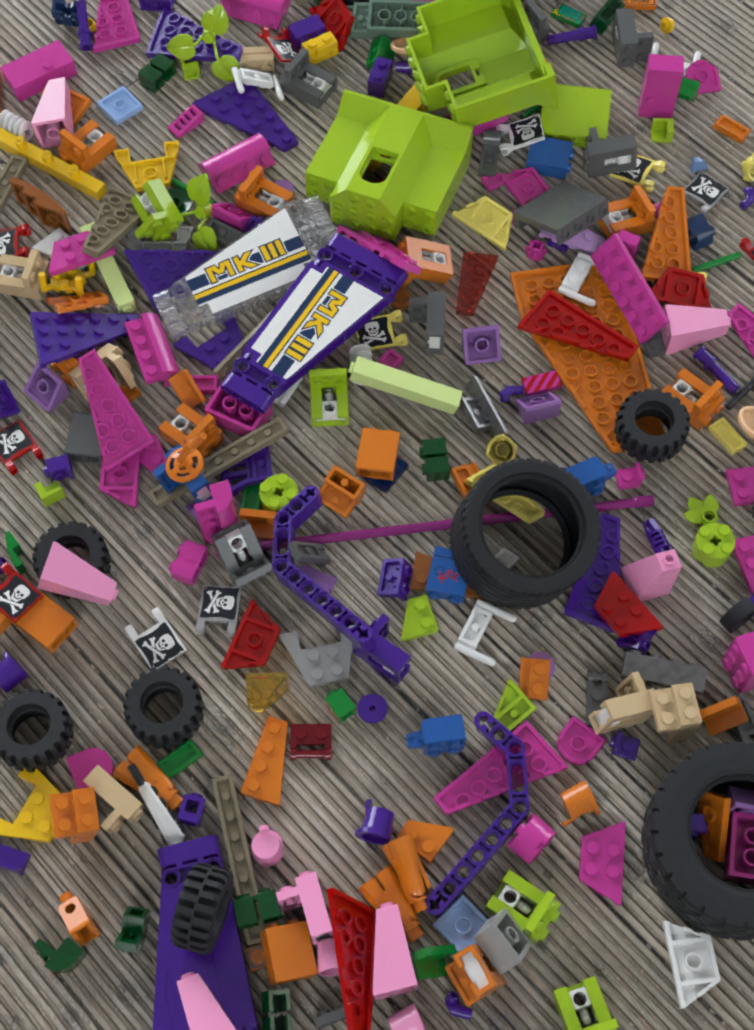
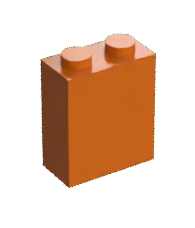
M374 427L363 428L355 467L356 476L393 481L400 445V432L378 430Z
M43 594L44 597L23 615L15 625L45 650L53 654L78 626V623L72 615Z
M292 919L286 921V925L281 926L278 923H271L266 925V928L260 932L270 986L308 979L318 974L307 921L299 922V919Z

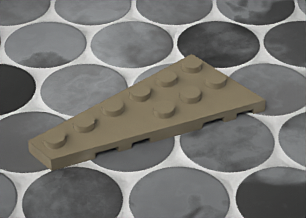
M109 186L104 202L101 204L95 217V222L91 226L90 234L87 235L83 244V253L97 259L100 258L142 221L130 201L133 195Z

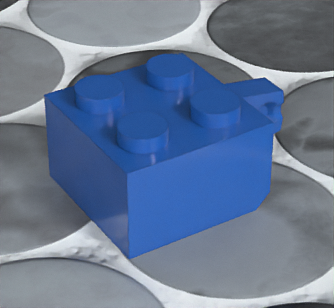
M591 457L566 469L567 472L573 474V477L580 480V483L586 487V491H589L591 496L600 495L604 490L606 481L617 474V470L612 463L603 465L597 457Z
M462 714L424 719L421 723L420 731L406 734L408 749H423V755H428L429 757L439 756L443 752L457 754L464 750L466 736Z

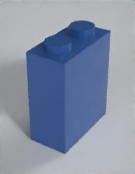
M545 137V140L531 144L526 168L534 167L539 175L565 180L566 173L571 171L572 163H569V160H573L574 157L573 142Z

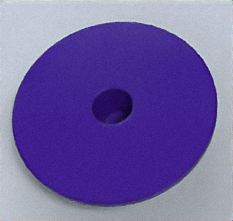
M368 694L360 699L357 711L363 721L378 723L385 718L388 706L385 699L380 695Z

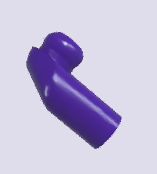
M752 186L745 187L743 192H746L744 193L746 199L739 203V207L742 210L747 209L754 203V188Z
M507 386L499 393L500 402H509V396L523 395V386Z
M449 991L445 996V1004L450 1014L471 1020L473 1009L463 1007L458 999V994L455 991Z

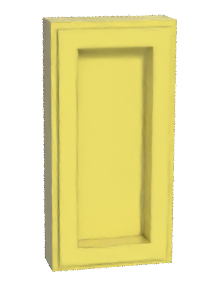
M724 417L708 427V430L732 456L748 444Z

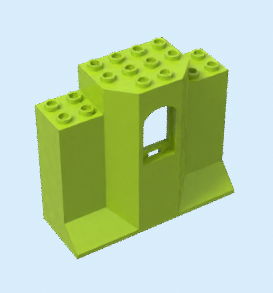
M436 0L416 7L417 15H415L417 25H420L417 27L419 34L406 39L407 46L405 51L407 56L410 57L407 60L410 68L413 70L412 74L417 92L421 93L419 94L421 103L426 106L429 112L447 106L448 112H451V120L476 126L535 105H541L554 110L559 109L555 72L551 63H546L520 0ZM471 70L475 83L451 91L448 80H441Z
M344 89L337 116L305 172L306 197L330 204V221L353 229L363 230L385 239L395 241L402 226L435 236L470 165L474 126ZM381 155L390 156V159L381 157ZM372 159L393 165L385 181L371 183L362 179Z

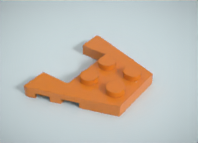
M101 291L84 292V295L79 297L67 294L53 298L52 296H45V303L48 306L54 305L55 312L58 314L85 310L89 307L100 308L104 307V304L109 303L108 296Z

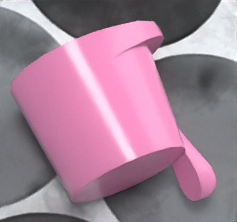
M268 825L259 826V833L252 840L251 853L257 864L262 867H271L280 862L283 857V842L278 833L269 830Z
M334 938L318 942V975L324 977L339 976Z
M415 1003L388 1017L392 1030H426Z

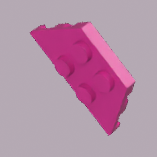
M89 231L56 241L53 245L50 261V276L53 277L116 255L115 249L111 247L98 259L83 253V244L87 235L90 234Z
M142 452L108 473L106 472L102 456L99 490L137 509Z
M626 822L615 824L581 838L578 881L586 886H590L595 892L607 897L617 906H620L622 901Z

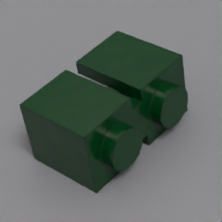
M608 0L594 16L589 26L591 27L595 24L597 33L602 35L614 21L616 9H623L626 4L621 0Z
M158 53L151 59L150 65L147 64L138 72L140 84L156 93L165 85L162 80L168 82L176 74L174 61Z
M445 438L422 440V447H419L420 459L424 458L425 463L421 464L422 475H426L427 482L449 480L450 468L448 456H446Z
M261 889L255 896H250V894L237 896V900L233 901V906L240 931L259 925L255 908L256 902H258L264 924L283 919L275 889Z
M290 989L261 992L262 1013H266L267 1016L262 1018L263 1030H292L291 1015L281 1016L280 1012L291 1010Z

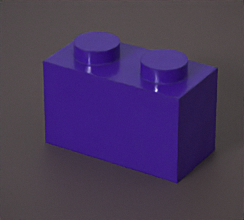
M315 14L288 25L290 39L299 50L302 49V43L326 33V27L319 16Z
M376 57L367 81L368 95L384 98L393 74V60Z

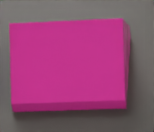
M229 202L215 203L211 206L214 219L241 232L252 216L251 213Z

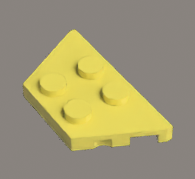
M487 196L467 204L466 208L458 212L456 210L452 212V217L500 249L506 251L513 213Z

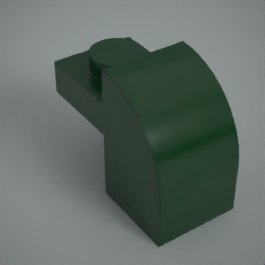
M132 906L127 908L123 914L121 932L115 940L114 949L121 950L123 953L141 951L148 928L149 909Z
M68 937L56 951L40 938L34 944L39 949L36 954L47 961L44 967L55 973H67L74 970L88 954Z

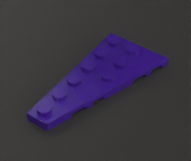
M602 512L599 522L601 525V539L599 540L600 546L597 549V556L586 574L574 584L563 615L614 633L594 610V605L611 573L615 571L620 577V518Z

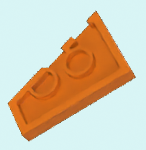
M709 790L700 798V806L697 807L698 814H704V821L707 822L706 834H701L703 856L717 862H723L725 860L731 798Z

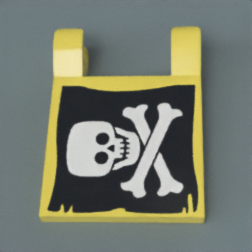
M637 155L635 170L612 173L609 176L633 185L640 184L642 189L651 193L654 189V181L645 179L652 168L658 173H663L666 163L662 160L654 161Z
M395 310L390 314L372 318L356 332L359 344L369 345L372 348L370 351L393 346H407V335L401 334L394 338L391 322H401L403 320L401 310Z

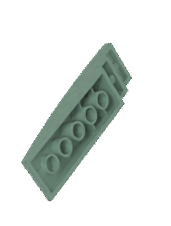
M369 0V3L354 2V6L346 5L355 17L348 38H377L383 34L387 38H410L419 34L417 27L420 26L417 25L415 15H417L416 7L433 1Z

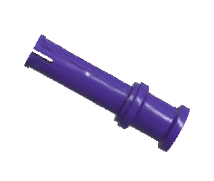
M79 0V2L76 1L79 23L77 35L80 38L79 49L91 51L93 50L91 42L92 31L88 25L86 1Z
M593 24L591 27L586 28L578 27L574 31L547 35V44L550 46L576 40L579 42L592 38L595 40L597 39L596 25Z
M706 346L699 348L694 353L693 358L698 359L703 365L704 370H709L723 383V386L731 394H734L741 386L717 363V358L713 357L706 350Z

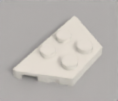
M663 921L662 924L679 1007L684 1009L721 981L710 935L672 924L670 921Z

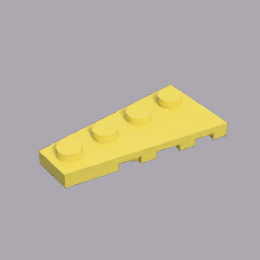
M494 463L466 479L465 484L472 488L483 474L497 464ZM509 495L492 500L528 524L535 522L545 514V510L533 499L524 496Z

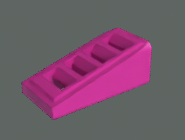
M192 104L168 126V129L179 139L204 122L203 112Z

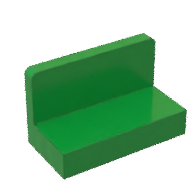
M384 34L372 40L366 66L369 69L373 68L377 56L391 60L394 58L395 52L391 49L390 45L392 41Z
M682 77L677 98L694 102L701 85L700 82Z
M455 944L424 947L410 953L416 979L423 980L448 976L444 968L446 967L445 957L457 953Z

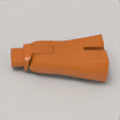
M136 746L126 757L128 762L123 760L114 770L112 776L140 793L138 784L127 768L132 763H135L145 781L157 788L159 791L158 796L164 798L167 803L166 807L174 812L183 801V798L178 794L179 791L141 746Z
M413 834L404 835L383 845L381 848L393 866L402 892L409 904H413L416 913L428 909L424 900L427 896L423 895L425 893V885L417 863Z
M391 865L384 868L375 878H371L358 888L357 891L375 910L379 909L380 905L393 902V905L398 904L405 936L410 944L424 934L419 926L421 923L418 921L417 913L413 905H410L407 898H405L399 879Z

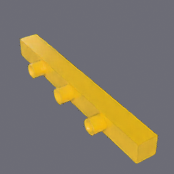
M0 127L1 149L11 154L28 158L29 164L98 201L107 193L104 182L79 170L77 165H70L53 156L49 150H42L25 141L23 136H16Z

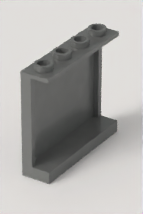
M561 182L513 211L516 228L521 229L527 224L533 225L556 235L557 245H561L609 214L608 198Z

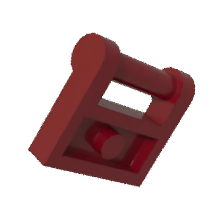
M291 724L290 761H296L299 758H325V760H331L332 724ZM297 746H325V750H297Z

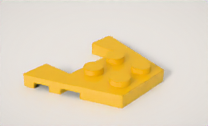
M179 140L164 142L166 154L164 157L133 162L130 159L129 148L113 150L116 160L136 192L144 191L142 186L147 181L159 178L165 188L171 186L180 148Z
M24 768L23 771L19 772L18 777L34 785L35 788L13 824L0 818V836L50 843L54 836L49 795L60 792L37 768H35V772H27Z

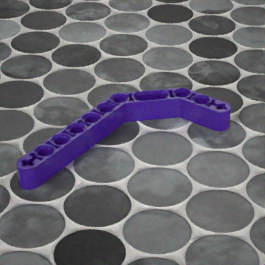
M309 485L275 515L273 571L280 583L363 651H370L376 646V639L372 629L294 565V559L291 556L289 547L285 554H280L281 541L288 539V544L295 541V530L322 506L323 501L319 489L314 485Z
M484 711L476 714L474 718L475 728L480 735L506 756L510 804L426 899L428 914L436 918L441 917L517 828L526 820L530 812L524 743L491 714ZM487 720L488 727L485 724L480 725V721L485 722ZM500 732L505 735V738L503 740H496L494 735ZM518 746L521 748V751L518 754H513L510 752V748ZM516 766L521 767L524 773L525 786L521 792H515L512 789L511 770ZM522 804L526 807V810L523 813H517L514 808L516 805ZM504 820H509L512 826L505 830L500 827V824ZM495 836L498 842L496 845L490 846L486 843L487 838ZM481 852L484 858L480 862H475L472 859L473 854ZM466 868L470 871V874L467 878H460L458 876L459 870ZM447 885L455 886V892L452 895L444 893V888ZM439 893H441L442 897H443L445 900H447L446 903H444L443 899L439 902V900H440V897L438 896ZM434 902L436 904L439 902L440 909L432 910L431 903Z

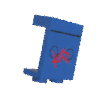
M435 546L425 594L432 600L445 599L452 604L464 603L467 584L463 581V577L459 575V571L454 565L455 562L452 559L450 549Z

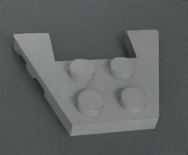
M135 226L127 235L132 250L169 249V251L186 250L193 236L194 227L180 226L177 230V241H142V238L137 239L134 232L140 226Z
M297 631L279 634L282 644H284L309 688L349 680L353 646L352 642L341 632H339L341 642L303 650L300 649Z

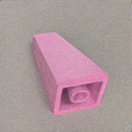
M65 77L48 80L31 121L42 149L60 146L61 138L59 131L63 128L72 135L74 134L70 89Z
M665 305L663 311L670 321L660 330L666 349L665 355H670L726 335L729 327H731V317L728 316L727 310Z
M53 541L39 580L38 589L109 606L111 600H116L119 591L115 589L116 581L59 543Z
M675 549L620 567V574L623 582L642 602L668 595L682 566Z
M393 902L381 904L380 908L376 909L373 996L375 1001L418 990L398 904L393 905Z
M186 973L181 976V980L176 981L190 1030H237L198 973Z

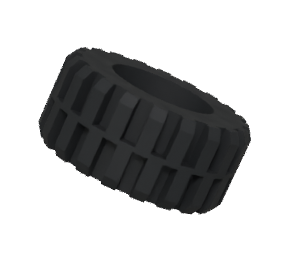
M651 388L645 389L644 392L641 390L634 392V395H629L625 402H622L616 418L614 433L616 434L617 443H621L620 448L624 452L627 450L628 456L631 458L635 456L638 458L637 461L641 462L646 460L648 463H654L658 460V463L665 462L666 458L671 459L680 452L690 430V415L688 412L686 413L687 408L684 404H680L681 400L678 397H672V394L669 392H661V389L651 391ZM645 416L658 418L665 423L669 432L659 436L646 434L639 429L635 420Z
M69 521L67 525H64L62 522L54 529L50 527L47 529L48 533L46 535L42 534L39 537L41 542H37L34 546L36 552L32 554L33 568L39 580L53 541L66 549L71 547L87 549L90 554L87 563L105 575L111 569L109 564L111 556L100 533H97L95 528L92 526L87 527L86 523L79 522V525H76L75 521ZM52 592V594L55 595V596H57V597H59L60 595H62V594H57V593H53V592ZM62 595L63 599H70V596Z
M161 666V670H157L154 667L150 669L148 674H145V672L139 674L140 679L138 681L134 679L130 683L132 689L126 690L125 696L127 699L123 700L124 717L138 740L141 739L145 745L149 746L152 744L154 748L158 749L161 748V745H164L166 749L172 748L174 743L180 746L183 744V739L186 737L188 740L192 738L193 730L198 731L200 728L199 721H202L204 717V702L196 682L186 672L181 673L175 667L171 671L168 666ZM171 692L181 697L183 702L182 709L171 721L155 723L146 717V707L149 701L156 695Z
M26 689L22 694L18 692L12 694L13 698L10 700L6 698L2 702L4 705L0 707V757L10 767L14 766L19 771H23L24 768L27 772H35V768L43 771L47 769L46 766L49 764L54 766L57 764L56 760L59 757L62 759L66 755L64 750L66 748L70 749L72 744L70 738L74 737L73 722L66 707L53 693L47 691L44 694L42 689H35V692ZM42 716L50 720L48 733L37 743L21 745L15 742V732L18 726L26 719Z
M202 862L192 866L184 881L172 921L171 940L175 947L202 955L210 954L213 951L223 929L233 891L234 877L229 870Z

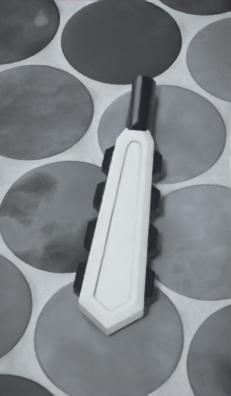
M135 763L129 765L127 768L138 784L139 798L142 803H146V811L150 816H153V823L156 829H160V836L163 842L167 843L168 846L184 842L186 837L185 829L181 823L176 822V816L173 811L167 809V803L164 798L158 796L159 791L157 788L145 781Z

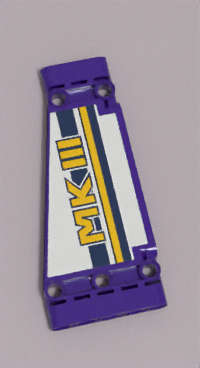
M335 233L326 246L318 250L317 258L314 262L310 261L244 347L241 357L234 362V368L221 383V389L257 412L265 414L276 398H279L286 390L306 375L309 370L313 369L392 303L395 299V294L408 278L407 272L348 238ZM273 385H276V386H277V387L274 388V389H271V388H270V387L273 386Z

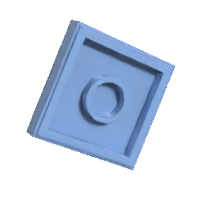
M124 86L97 102V106L116 126L144 109L143 105Z
M462 894L432 926L450 945L455 944L456 951L460 952L469 945L476 944L474 936L488 919Z

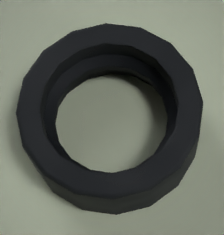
M748 597L741 599L721 617L719 622L730 634L735 632L754 615V604Z

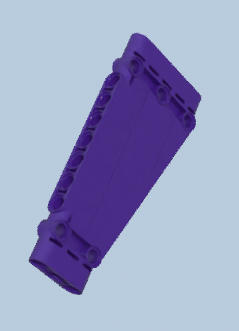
M205 836L158 849L157 853L162 876L153 1030H190L176 982L181 980L182 975L189 972L198 973L237 1030H259L232 896L220 937L210 954L202 955L177 948L171 940V928L176 904L178 903L184 881L192 866L202 862L209 865H219L220 868H224L218 836ZM176 875L178 877L177 882L173 885L167 884L168 878Z

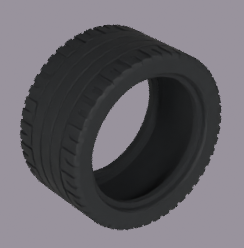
M519 458L496 465L480 477L460 503L453 516L450 526L452 528L449 534V544H451L450 552L455 562L454 565L458 569L459 575L463 577V581L469 585V588L472 591L474 590L477 595H481L486 601H491L490 603L498 604L509 609H530L531 607L536 608L540 605H545L580 580L590 569L597 556V549L600 546L599 540L601 539V525L599 524L600 517L597 514L598 510L595 507V502L591 499V494L589 491H586V487L580 483L579 479L573 477V474L567 472L566 469L558 467L557 464H551L549 461ZM518 495L531 498L545 506L556 518L563 534L564 552L558 569L550 574L530 576L517 573L496 559L485 541L482 528L483 513L488 502L503 496Z

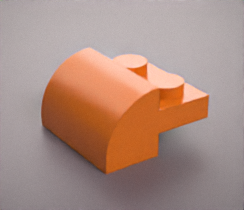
M334 465L324 479L325 483L319 492L323 505L347 519L355 506L359 505L366 492V484Z

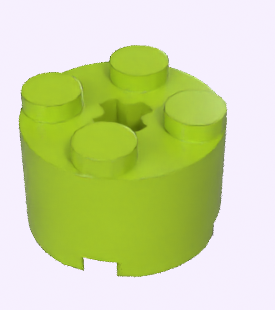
M280 473L270 476L260 484L259 494L263 510L279 512L298 494L296 483L287 474Z
M709 523L703 525L698 530L692 543V554L696 560H699L706 567H720L729 559L733 552L735 537L730 527L726 524Z

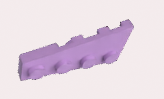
M586 228L563 244L568 245V248L574 250L577 248L587 255H592L606 239ZM545 230L540 231L538 237H547L552 239V242L557 243L556 235Z

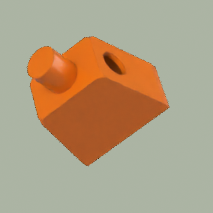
M71 891L63 893L59 897L62 904L58 906V911L71 936L81 946H84L101 934L83 902L77 896L73 897Z

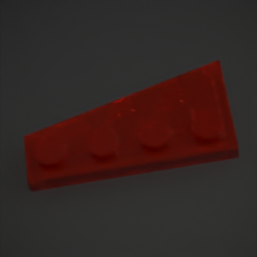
M463 252L456 315L474 316L498 261V255Z

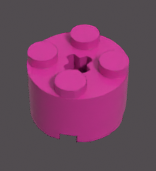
M534 812L526 820L527 825L522 823L515 831L517 837L512 836L506 844L507 847L529 865L556 835V832Z

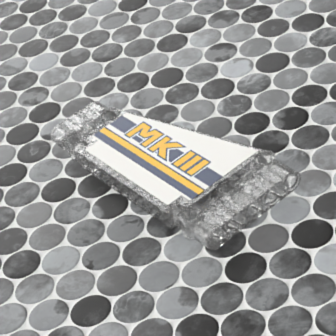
M316 194L301 201H290L187 275L174 282L170 288L153 294V301L171 339L173 340L190 332L198 333L202 330V327H214L280 300L310 261L314 262L317 258L318 250L325 247L332 236L338 233L319 196ZM193 320L198 321L195 324L190 323Z

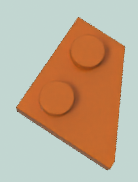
M408 820L396 838L412 833L417 854L431 863L450 838L454 829L447 826Z

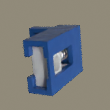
M179 444L178 446L171 448L168 451V453L164 455L166 459H168L172 452L181 448L182 446ZM172 459V460H171V463H170V469H171V470L174 468V460H175V459ZM166 462L160 464L152 471L167 493L182 484L173 481L168 476ZM189 472L186 473V474H178V473H177V476H186V475H189L190 473H189ZM202 473L194 480L184 483L198 503L212 499L209 488L210 484Z

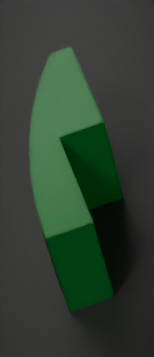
M7 531V550L12 563L21 575L27 571L18 557L23 553V550L11 532Z

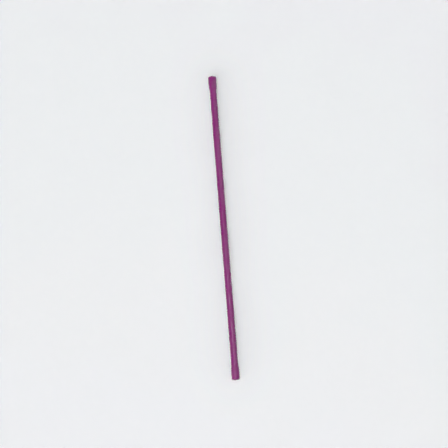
M653 495L629 499L595 502V507H597L598 512L654 506ZM543 508L545 514L541 518L554 517L547 508ZM511 512L483 515L482 525L523 520ZM453 519L295 537V541L326 544L446 530L452 528L450 526ZM288 539L281 541L280 549L288 548ZM273 540L259 541L262 551L273 550ZM215 548L216 557H219L218 552Z

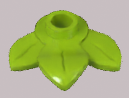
M709 494L704 502L693 497L688 498L687 506L689 511L684 513V516L689 522L702 525L718 522L716 512L719 504L712 494Z

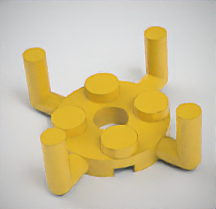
M95 262L88 264V271L83 272L76 268L50 277L51 283L47 284L45 272H39L40 289L44 293L51 290L60 293V290L66 291V294L75 293L78 297L83 296L84 284L87 283L86 279L96 275Z

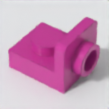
M635 463L634 468L617 470L615 478L618 490L641 487L642 481L645 480V471L643 468L641 469L640 463Z

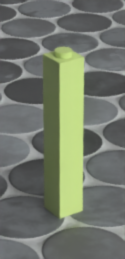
M94 222L79 227L81 233L85 231L90 232ZM113 256L96 261L97 269L120 314H131L136 311L137 308L133 296Z
M357 356L355 362L351 361L348 372L351 373L349 378L351 381L453 415L460 404L463 392L461 390Z

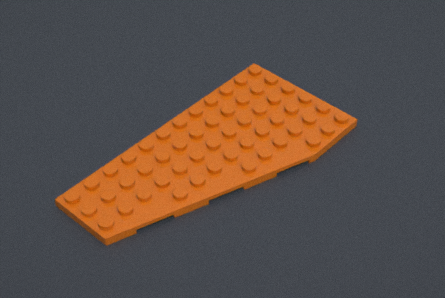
M572 264L510 273V280L521 321L550 289L639 345L637 336L596 266L592 265L578 292L595 300L596 304L593 307L558 293L559 287L562 285ZM529 333L552 368L557 371L559 378L610 453L624 452L620 448L621 443H617L616 434L614 433L620 406L629 395H634V392L639 390L644 392L645 389L651 388L640 346L631 359L626 362ZM645 416L635 420L639 429L646 434L653 436L665 434L661 420L658 418Z

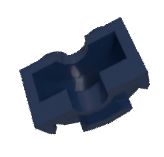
M65 0L52 1L51 13L56 24L79 26L76 0L73 3H67Z
M703 213L687 219L689 244L694 251L713 243V236L716 232L714 227L709 225Z

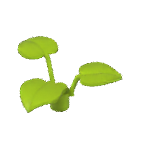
M218 4L202 15L203 35H200L195 43H193L191 35L179 34L168 42L166 48L178 59L189 60L196 53L194 46H197L201 40L207 44L212 43L217 60L212 64L214 75L221 80L234 81L231 68L237 67V69H240L237 59L231 55H223L219 58L217 52L216 34H225L229 27L227 13L222 4Z
M207 173L190 179L187 184L188 196L198 206L195 211L181 213L183 217L195 214L197 218L204 219L197 227L198 231L193 234V243L197 250L218 251L214 230L209 226H203L206 221H209L208 217L213 216L212 204L209 203V180Z

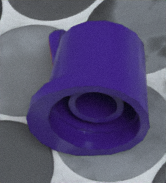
M5 651L3 652L5 657L0 662V687L8 693L29 677V675Z
M367 799L365 819L362 827L355 830V836L360 840L377 845L388 844L391 840L395 814L385 808L371 807L372 799Z

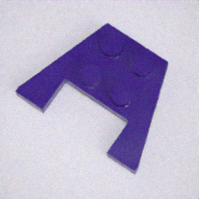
M231 307L217 314V319L226 329L199 347H196L185 335L173 343L174 348L177 351L184 352L191 359L198 360L200 364L213 371L243 340Z

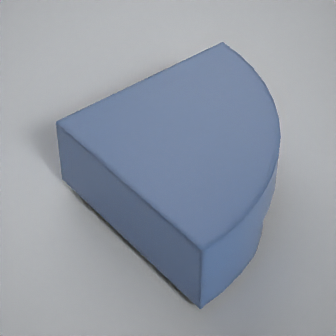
M693 157L689 169L691 173L708 168L705 160L700 159V157Z

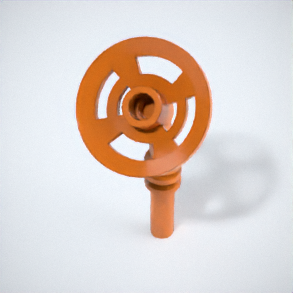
M200 433L193 440H188L181 448L170 454L166 461V472L173 481L186 483L199 476L204 466V460L197 447L207 439L206 433ZM197 457L198 459L196 468L192 467V458ZM172 459H175V460H174V468L171 470V469H170L171 460H172ZM188 472L190 473L189 475H186V476H177V473H178V474H186V473H188Z

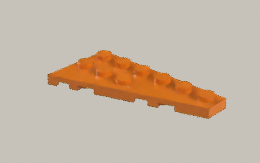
M667 186L641 272L647 281H658L669 266L691 271L684 187Z

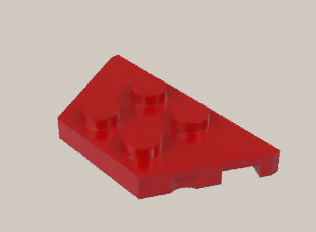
M324 0L316 8L311 7L309 11L312 15L317 14L326 27V33L331 31L338 41V51L342 52L355 17L343 0Z
M669 266L651 288L656 299L661 303L713 308L710 305V295L706 288L703 274Z
M613 571L594 605V610L619 638L628 637L631 634H644L645 631H661L663 625Z
M252 599L220 666L223 670L266 666L279 637L280 627Z

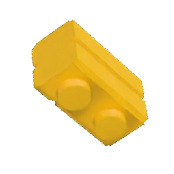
M331 31L301 44L302 48L309 51V62L314 65L338 55V41Z

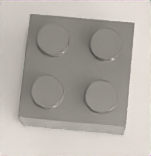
M506 908L486 920L474 936L476 944L486 954L491 966L500 975L520 963L532 945V942Z

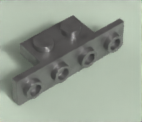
M477 375L472 376L465 386L471 397L462 398L460 406L474 432L489 430L493 438L499 434L508 436V431Z

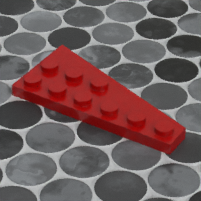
M550 289L517 325L518 330L626 362L631 359L639 348V345Z
M332 887L327 889L347 1030H371L376 910Z

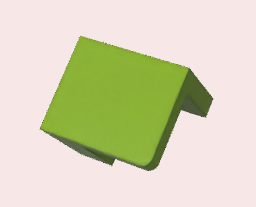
M180 60L185 81L201 78L198 61L184 63V60Z
M653 118L651 142L671 143L674 134V119Z
M40 481L33 484L45 507L66 497L57 481L46 487H43Z

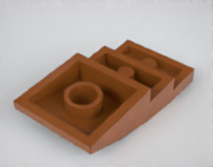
M16 177L11 178L9 182L17 203L27 206L29 214L39 217L42 225L53 229L60 227L65 233L72 235L73 231L67 213L54 199Z

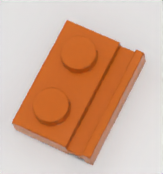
M475 462L470 465L465 464L454 467L450 470V474L463 499L472 489L465 484L466 479L480 471Z
M521 657L518 688L528 699L548 700L551 660Z

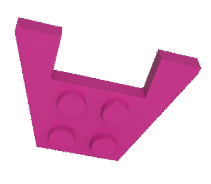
M534 167L513 170L512 173L508 174L497 173L492 177H487V175L481 177V183L488 192L505 185L521 207L550 189Z

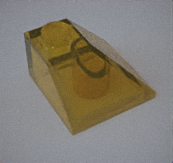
M287 672L246 673L248 708L252 709V711L262 712L264 709H270L290 689Z

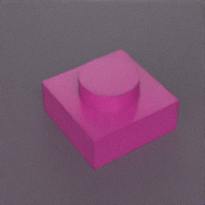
M391 348L378 359V363L395 369L404 362V358Z

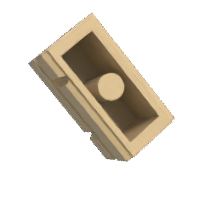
M269 46L242 47V68L263 72L275 71L274 52Z

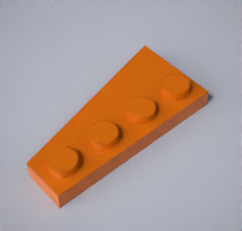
M268 716L242 786L241 795L280 807L288 732L287 721Z

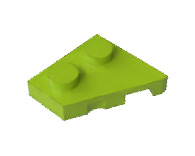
M427 594L408 599L401 636L402 643L437 633L439 629Z
M510 678L493 717L508 730L512 731L537 708Z

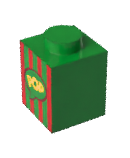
M343 688L339 690L334 689L327 694V698H325L326 706L339 724L356 713L355 705Z

